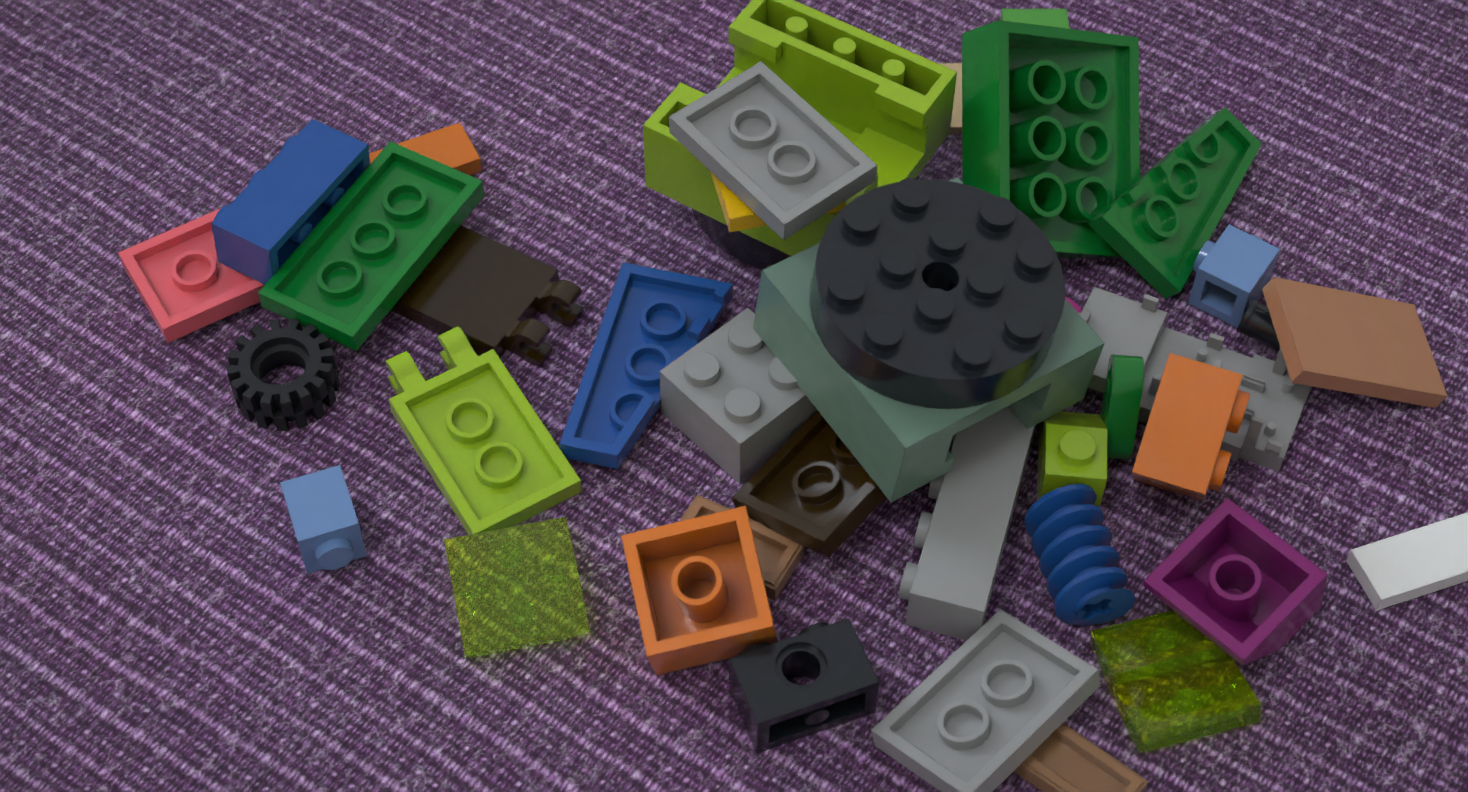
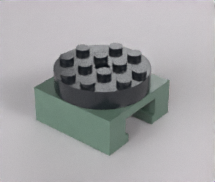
M958 177L949 181L904 179L900 182L878 187L854 199L833 218L827 226L820 243L762 270L753 324L755 332L774 356L781 361L797 380V385L891 503L951 471L955 457L949 451V447L954 434L1007 406L1023 425L1029 429L1083 400L1105 344L1065 299V282L1060 261L1051 243L1040 228L1008 199L997 197L973 186L965 185Z

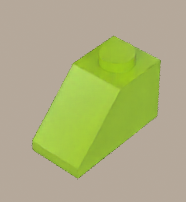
M1061 411L1040 422L1038 431L1037 500L1057 488L1071 484H1085L1093 488L1097 496L1094 505L1100 507L1107 482V427L1100 415Z

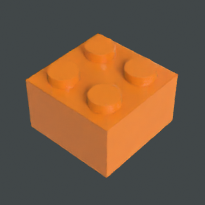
M1169 353L1132 470L1133 480L1200 501L1204 500L1207 488L1219 492L1232 454L1220 449L1225 431L1238 433L1250 397V393L1238 390L1243 374Z
M746 506L621 535L646 656L656 675L737 656L743 649L756 643L767 642L773 644L778 642Z

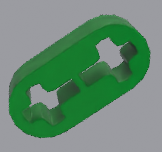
M1111 354L1109 358L1100 414L1107 427L1108 459L1130 460L1132 457L1143 391L1144 361L1142 356Z

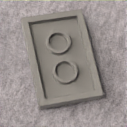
M762 62L757 63L669 116V133L783 240L876 181L877 164Z
M1000 609L871 730L874 744L940 792H993L1101 686L1099 669Z

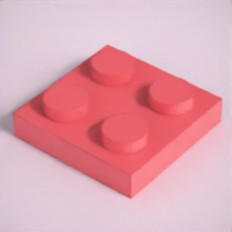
M220 209L118 252L124 270L167 343L261 302L258 292L265 284L225 266L217 260L212 223Z

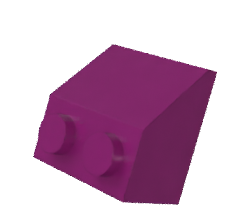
M1227 498L1144 579L1143 586L1244 666L1280 650L1321 608L1328 574Z

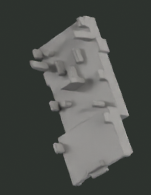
M1093 287L1082 312H1078V314L1105 344L1088 388L1104 393L1111 354L1142 356L1144 361V380L1138 421L1147 424L1169 353L1243 374L1238 390L1250 393L1247 407L1238 433L1225 431L1220 449L1231 452L1230 459L1237 462L1239 457L1279 472L1312 386L1291 382L1281 348L1276 361L1254 354L1253 358L1223 348L1222 345L1225 337L1210 333L1208 342L1164 327L1168 312L1157 309L1159 298L1145 294L1143 302L1140 303Z

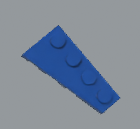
M622 262L559 443L560 450L566 459L619 469L661 406L659 371L707 337L733 298L732 283Z

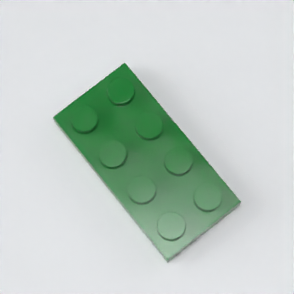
M390 141L258 292L262 307L289 320H300L301 325L304 327L310 323L317 327L319 334L324 333L327 338L357 351L485 196L483 181Z

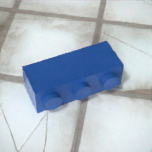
M312 118L297 135L287 139L281 152L264 169L258 170L252 176L248 186L230 205L223 206L216 214L212 223V232L218 262L260 283L266 284L370 165L368 144Z

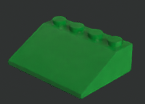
M1002 20L962 33L963 184L976 187L1012 202L1017 209L1040 228L1054 248L1058 259H1123L1088 223L1140 178L1139 37Z

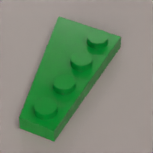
M1225 107L1208 117L1092 219L1088 225L1153 288L1167 299L1181 292L1193 270L1198 253L1205 242L1212 236L1262 143Z

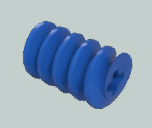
M1085 484L1067 485L1043 495L1031 505L1025 514L1024 520L1025 529L1032 538L1031 545L1033 551L1039 558L1040 571L1047 579L1046 588L1051 598L1055 600V613L1059 620L1075 626H1092L1113 621L1125 615L1133 607L1135 595L1132 590L1124 588L1128 582L1127 574L1124 569L1116 567L1120 561V556L1116 548L1109 546L1112 535L1108 527L1102 526L1105 517L1101 508L1094 505L1097 498L1096 493L1092 487Z

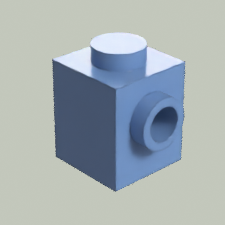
M1229 224L1216 243L1207 240L1198 253L1193 265V271L1196 272L1188 304L1238 328L1253 299L1259 300L1263 294L1262 288L1271 280L1280 249L1255 235L1248 234Z

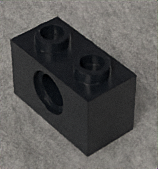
M849 618L833 624L826 622L815 623L804 628L797 636L773 644L767 642L756 643L743 649L737 656L729 658V691L756 754L876 712L879 680ZM793 676H806L812 679L813 682L807 685H797L787 679Z

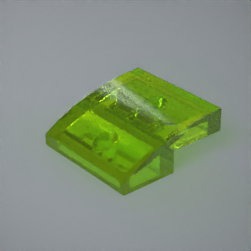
M566 517L444 539L465 659L590 634Z
M1174 610L1091 631V642L1102 674L1121 719L1139 753L1260 722L1261 702L1235 664L1234 658Z

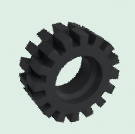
M280 319L270 320L271 330L263 332L260 324L250 328L253 339L249 340L241 335L235 341L238 351L230 349L227 357L230 365L226 366L227 375L238 409L241 408L243 416L249 422L256 417L258 427L268 429L272 420L275 421L277 431H288V421L296 420L298 429L308 426L306 416L310 413L318 421L325 415L323 404L329 407L333 406L336 401L334 391H339L340 386L333 349L330 347L329 339L324 333L319 336L317 327L310 323L302 331L300 320L290 319L288 328L281 327ZM296 365L306 369L300 377L289 383L274 385L262 382V378L268 372L280 366Z

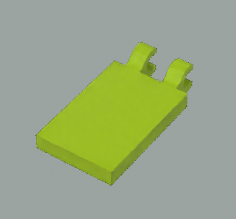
M457 326L438 335V340L444 348L440 352V357L448 371L425 381L407 351L386 360V365L392 373L388 380L397 394L389 399L391 413L476 546L581 493V480L494 349L477 356L466 335Z

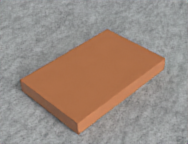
M1273 277L1262 288L1292 383L1436 408L1448 397L1414 304Z

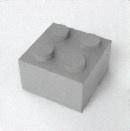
M746 308L659 371L661 413L739 484H742L754 475L817 411L816 407L797 385V380L782 362L774 356L753 329L755 313L749 308Z

